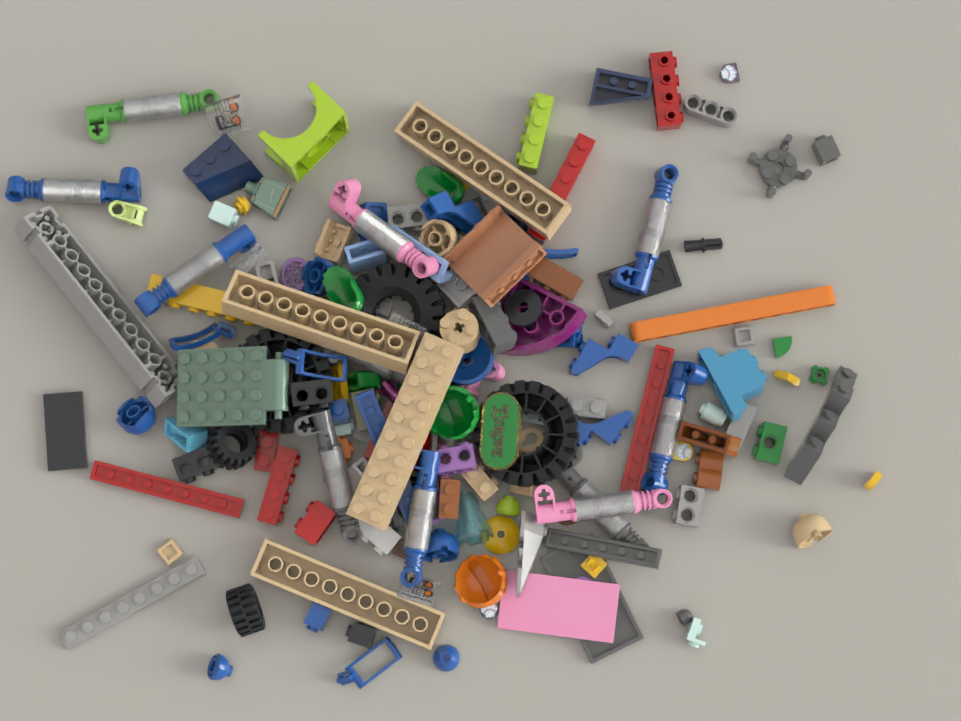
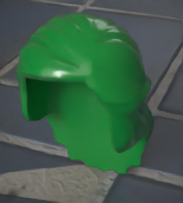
M432 165L429 167L424 166L417 173V187L428 198L446 191L455 206L462 202L465 194L464 185L452 174Z
M338 265L328 268L327 272L323 274L324 280L322 281L328 300L360 311L364 305V296L351 273L345 268H340Z

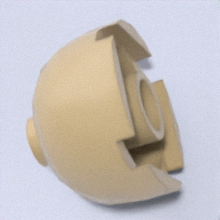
M435 219L426 222L421 227V237L418 238L421 244L441 257H444L458 242L457 232L452 224L444 220Z
M804 513L800 515L792 529L794 541L799 549L812 546L811 542L816 540L820 542L832 533V528L828 521L819 514L809 515Z

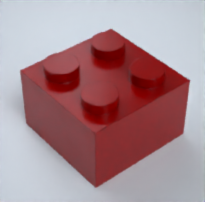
M318 500L315 503L313 501L310 502L305 510L307 512L305 517H300L294 525L296 528L294 532L314 546H317L338 516L333 510Z

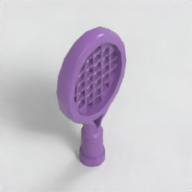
M298 257L291 258L284 264L281 271L282 285L299 291L303 290L304 282L303 280L299 281V278L301 279L299 276L302 275L300 271H303L301 267L304 268L306 265L303 259Z

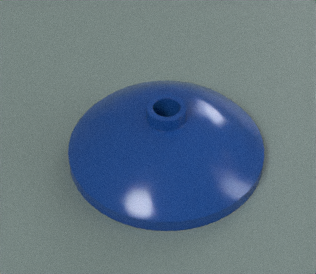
M482 334L476 348L469 353L463 354L451 381L452 383L459 385L474 384L484 379L491 371L494 364V355H492ZM469 360L470 363L464 364V361Z

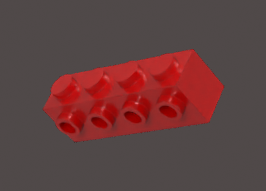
M672 51L650 53L648 61L650 77L653 79L651 86L657 131L680 129L681 123H684L683 111L680 112L679 105L682 104L681 93L677 92V86H679V76L675 75L677 58L676 56L673 57Z
M279 445L257 517L258 521L274 526L282 523L285 513L282 511L284 504L287 505L290 497L288 489L290 485L293 486L296 476L293 474L294 469L299 466L301 460L299 451Z

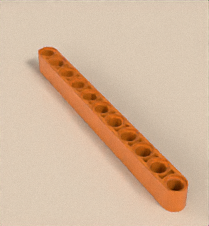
M832 285L632 322L629 323L632 341L638 343L835 305L836 302Z

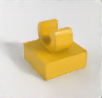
M588 556L580 566L595 579L607 566V563L601 558Z

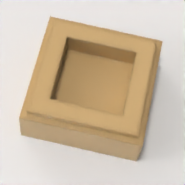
M172 538L156 550L168 566L184 554Z

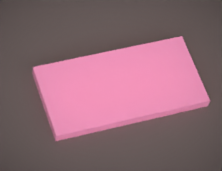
M506 570L508 582L506 591L500 600L497 628L608 643L614 642L620 584L529 573L520 597H516L517 571Z

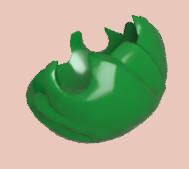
M454 385L449 386L430 429L434 435H439L443 439H461L475 428L479 420V406L467 389Z

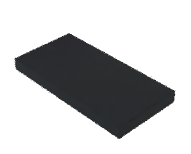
M670 250L659 254L658 261L654 264L646 295L618 288L610 280V275L615 269L623 266L634 268L635 261L597 274L609 310L682 286ZM632 275L629 276V277L623 278V280L629 278L630 281H631Z
M83 392L43 394L48 471L88 468Z

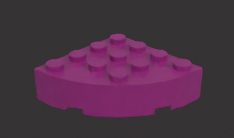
M526 280L521 281L509 290L502 302L501 309L503 313H505L504 306L508 296L519 289L534 291L542 301L543 312L536 323L528 327H517L509 321L511 328L517 334V340L513 349L498 354L529 356L552 349L567 340L581 326L587 315L580 307ZM522 304L519 307V312L523 313L528 310V304Z

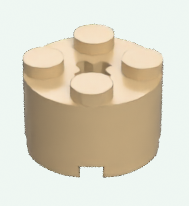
M464 308L453 310L440 320L442 339L462 347L465 350L464 354L476 348L481 333L477 319L471 312Z

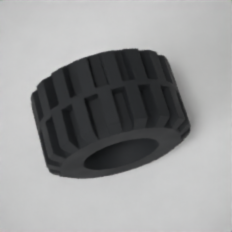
M250 426L215 427L206 439V443H208L206 450H210L209 458L212 457L214 459L212 462L214 464L218 463L221 469L226 467V470L242 468L258 452L259 441L256 440L259 436L254 433L255 428ZM225 436H231L238 441L240 452H234L227 447Z
M247 583L227 590L226 602L237 633L241 637H245L264 630L265 619L253 586Z

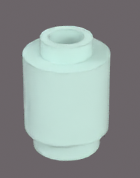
M709 401L707 404L703 403L698 411L701 414L700 419L715 427L716 425L721 427L727 417V413L724 412L725 410Z

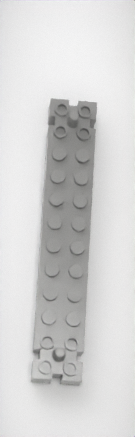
M49 205L39 209L36 214L33 212L23 216L14 228L16 234L22 241H27L30 244L28 249L140 390L145 389L147 391L146 397L151 404L157 408L166 403L169 398H175L177 396L178 370L175 368L177 363L65 223L61 224L57 220L60 216L52 206Z

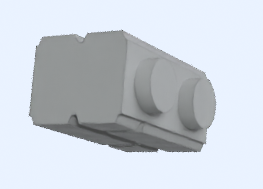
M577 396L567 397V401L573 408L574 415L577 418L605 419L606 399Z

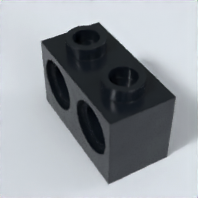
M331 379L291 383L293 407L299 409V411H309L310 407L318 406V409H328L330 405L335 404L333 381ZM327 390V397L322 400L319 399V392ZM302 392H307V400L299 401V395Z
M206 446L172 459L180 482L185 481L186 484L197 480V476L203 475L207 477L214 474V470L218 469L217 464L212 462L214 459L212 457L209 458L210 450H206ZM204 457H208L210 461L207 467L200 466V460ZM185 464H190L191 472L186 475L183 474L182 467Z
M353 622V625L348 626L345 636L348 637V642L370 649L378 629Z

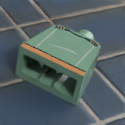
M264 177L260 179L258 185L248 181L244 188L245 192L253 195L250 200L251 204L276 221H278L293 190L290 184Z

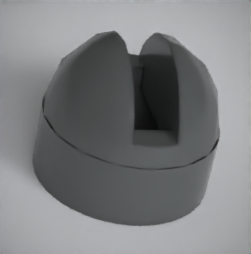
M682 609L676 612L682 626L691 622L692 613L689 610Z

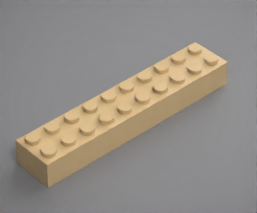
M415 101L394 130L397 138L494 204L499 205L503 210L549 241L572 211L568 202L418 101Z
M239 270L235 271L221 301L222 313L404 375L408 372L419 344L420 331Z
M425 332L348 507L347 515L381 530H387L465 350L462 347Z
M268 539L264 540L250 573L251 576L429 650L433 647L446 613Z

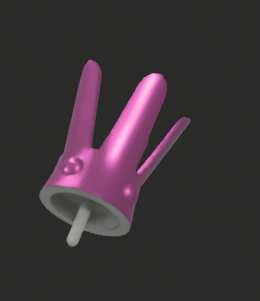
M391 379V381L383 382V386L388 392L383 388L376 391L389 398L394 404L400 390L393 379Z

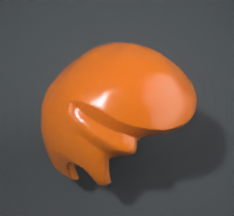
M484 553L468 556L465 561L460 563L459 570L455 572L454 589L458 594V598L462 603H467L473 608H486L495 605L501 600L506 591L508 582L506 569L495 556H488Z

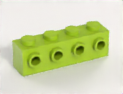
M536 92L535 98L531 97L529 108L532 111L530 116H526L524 126L527 127L526 134L522 133L520 141L523 148L522 152L518 151L515 161L519 163V170L535 174L537 172L554 96Z

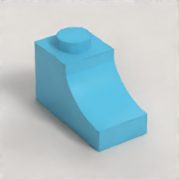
M172 416L165 418L164 435L184 451L189 453L206 446L208 432L206 428L176 427L175 418Z

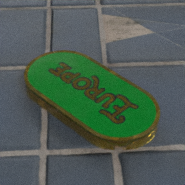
M497 392L490 395L482 407L480 457L486 466L499 471L508 469L516 462L519 456L521 406L517 399L509 393Z

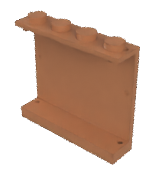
M497 205L480 222L476 223L474 228L467 235L463 236L460 242L443 258L449 262L448 266L492 308L547 253L537 241L535 242Z

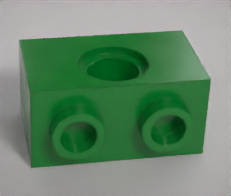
M767 421L759 425L756 436H759L758 443L754 444L752 455H755L754 460L775 466L778 465L788 427ZM765 438H770L773 441L772 448L765 446Z

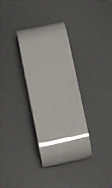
M696 94L688 95L683 103V110L686 114L723 128H730L737 119L735 109ZM694 101L697 107L690 108L687 102ZM712 108L715 113L713 115H709L706 113L705 109ZM723 115H731L732 121H726Z
M745 401L747 409L743 411L742 417L734 422L730 420L725 430L726 434L742 439L738 453L758 407L748 401Z

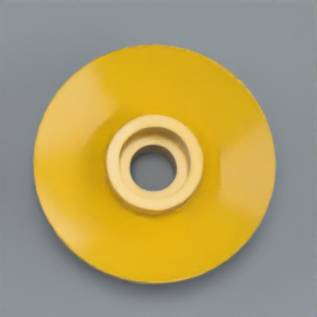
M500 515L490 518L482 529L483 544L489 551L495 554L511 552L519 542L518 525L507 516ZM499 531L504 532L505 536L503 538L497 536Z

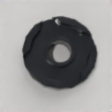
M519 289L508 296L504 311L512 324L517 327H528L535 324L538 318L541 317L543 304L540 297L534 291ZM522 304H528L526 312H519V307Z

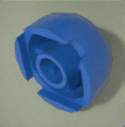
M315 257L313 261L309 260L303 268L301 280L304 281L305 285L302 286L304 291L315 296L327 295L322 282L324 280L323 274L327 272L328 268L335 267V265L331 261L320 257Z
M138 396L139 399L135 400L130 398L118 409L117 414L119 417L118 419L116 418V421L127 433L141 435L150 430L155 424L156 410L147 397Z
M434 529L430 534L428 552L422 559L427 562H433V559H440L439 563L456 560L459 555V544L456 537L444 529Z

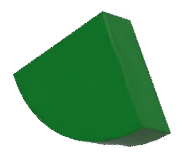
M792 336L772 339L775 358H779L788 352L792 344Z

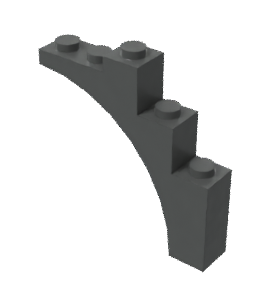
M840 365L817 416L788 464L784 477L799 485H802L821 456L825 443L836 428L840 415L852 397L853 386L858 374L854 373L851 369Z

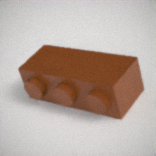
M544 257L529 271L530 278H528L532 282H535V280L541 282V287L549 292L552 289L559 293L558 297L566 301L568 299L573 301L584 282L583 279Z
M683 420L676 438L733 457H737L742 441L741 438Z

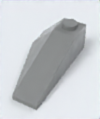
M521 511L516 597H520L542 544L543 536H547V525H537L535 515L527 511Z

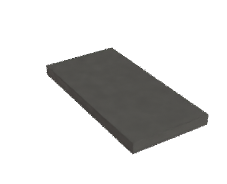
M556 550L540 558L548 575L574 579L579 576H585L592 581L617 584L608 563L595 579L580 565L588 557L586 555ZM621 590L619 592L614 642L608 643L579 639L591 664L644 638Z

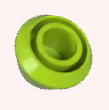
M505 495L504 499L500 498L495 507V511L498 514L518 517L521 514L519 501H516V497Z

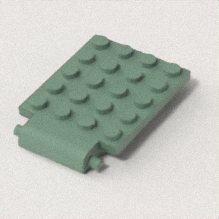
M267 346L178 350L176 427L266 425L267 412H274V419H282V412H288L289 362L283 359V352H276L275 359H268Z

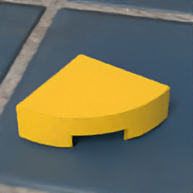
M775 370L773 375L775 378L786 380L794 386H799L801 381L791 373Z

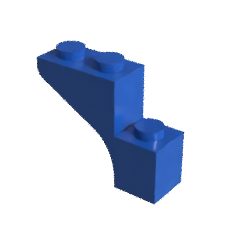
M446 191L428 198L420 206L429 221L433 219L449 221L466 234L474 228L476 223L483 219L473 200L455 207Z
M619 333L617 337L612 336L607 346L610 349L591 339H588L587 343L583 341L578 349L580 352L578 359L573 358L568 367L571 369L569 374L578 376L608 358H616L628 363L639 344Z
M626 410L596 424H587L578 420V432L580 435L577 446L580 447L581 444L586 445L592 438L589 435L590 432L608 446L612 442L616 444L622 436L619 433L622 428L627 429L633 422L631 418L633 413Z

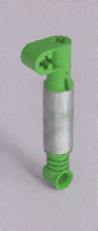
M206 89L199 92V95L198 93H194V95L190 93L189 96L184 92H175L130 99L124 98L120 102L86 106L88 134L96 143L103 144L110 138L109 122L123 121L124 123L147 121V119L172 118L187 115L191 110L195 112V109L197 112L200 109L202 111L214 112L221 105L220 98L214 90ZM208 97L215 98L212 104L206 103ZM92 124H100V125H99V128H100L103 132H100V135H99V136L96 135V133H99V129H98L95 125H92Z

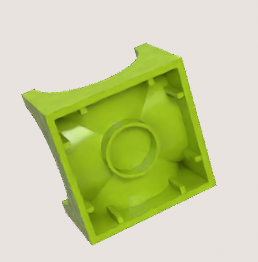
M313 80L307 87L315 98L312 105L316 108V115L312 124L305 132L292 138H277L266 133L264 130L258 134V137L268 146L264 152L296 183L350 131L346 112Z

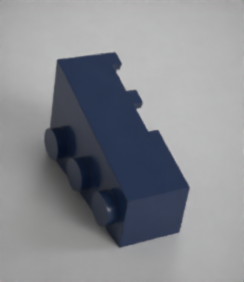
M597 68L589 107L648 100L653 79Z

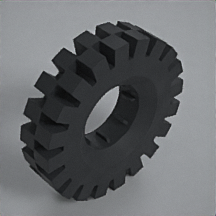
M383 264L380 267L366 270L367 273L364 275L360 274L355 279L364 296V305L360 310L361 312L376 316L377 308H380L379 304L386 298L392 299L391 296H400L403 301L407 300L412 307L411 313L414 316L410 328H416L420 331L416 352L425 332L442 339L440 320L446 315L444 308L447 307L444 298L440 295V289L431 281L430 277H416L409 266Z
M269 328L259 330L260 333L257 335H250L245 339L247 342L244 345L239 344L238 346H267L268 359H275L276 352H284L287 348L297 351L298 348L324 353L319 345L270 330ZM305 354L304 372L334 377L328 358ZM299 375V382L322 380ZM321 390L318 398L321 400L325 399L328 394L327 390ZM302 392L299 395V401L301 402L306 401L308 398L307 392ZM289 394L288 412H282V419H274V412H267L266 425L253 426L267 433L290 434L295 431L293 422L297 416L321 409H318V406L310 407L309 411H299V409L293 407L292 395ZM308 417L309 423L313 422L312 417ZM301 421V425L298 427H301L303 430L306 428L307 424L304 421Z
M519 380L513 384L506 383L500 386L498 391L495 392L493 390L487 396L486 402L497 394L509 395L518 405V415L525 413L528 416V413L539 417L538 421H542L545 427V433H543L545 437L541 446H537V450L528 454L523 451L522 454L516 453L514 460L508 466L503 468L491 467L484 461L481 452L483 415L486 402L481 403L479 406V420L474 428V433H472V443L475 444V453L477 458L481 460L483 467L499 480L519 487H536L559 477L558 474L565 471L570 465L571 458L575 457L577 452L576 445L579 443V424L569 402L550 386L532 380L530 382ZM505 405L504 408L507 407V410H498L494 406L493 418H495V411H500V414H502V411H506V417H508L509 407ZM503 416V417H497V418L495 419V422H496V423H504V422H497V419H504V416ZM504 425L495 426L497 427V429L490 434V437H492V434L497 430L498 432H502ZM496 433L494 439L501 441L503 436L501 433ZM496 435H501V439L497 440ZM503 442L494 444H496L497 449H501ZM493 450V457H494L495 452H497V455H498L499 452H500V457H502V450H500V451H495V450Z

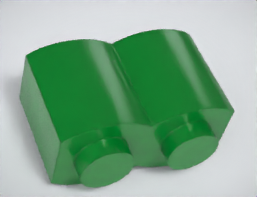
M372 370L347 373L348 393L371 388L376 390L380 386L381 377L379 374L372 372Z

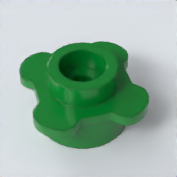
M813 365L809 382L825 386L828 382L829 369Z

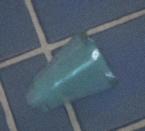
M469 490L461 491L459 495L458 519H455L456 543L459 546H463V543L468 542L469 546L490 540L489 536L494 537L493 531L475 494L470 493Z

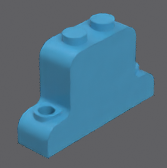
M709 347L698 351L697 361L700 366L707 368L709 372L708 381L731 422L739 420L743 415V411L747 409L745 401L760 395L763 392L765 381H767L764 371H760L757 366L756 357L743 348L721 357L714 349Z

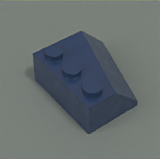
M226 133L182 170L209 202L245 188L248 181L255 183L264 177Z

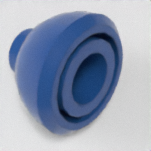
M441 645L433 653V663L440 671H452L459 664V652L452 645Z
M217 653L209 662L207 669L208 678L210 680H220L226 676L230 677L233 666L229 665V661L225 656Z

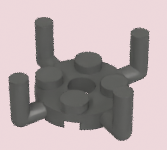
M787 134L784 137L780 149L768 151L762 159L757 158L755 152L750 153L747 158L749 164L759 166V174L763 181L769 185L766 197L769 199L773 198L776 194V188L789 184L794 178L806 181L812 175L810 169H806L804 172L798 171L796 158L787 152L789 143L793 139L791 134ZM780 164L783 167V172L776 173L773 170V165Z

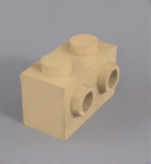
M478 461L479 470L460 473V475L485 503L499 491L497 487L499 483L493 476H487L484 472L486 469Z

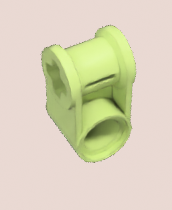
M119 200L111 202L108 209L115 220L137 227L143 226L142 219L144 213L147 212V208ZM118 206L123 207L121 214L116 215L113 213L114 208Z

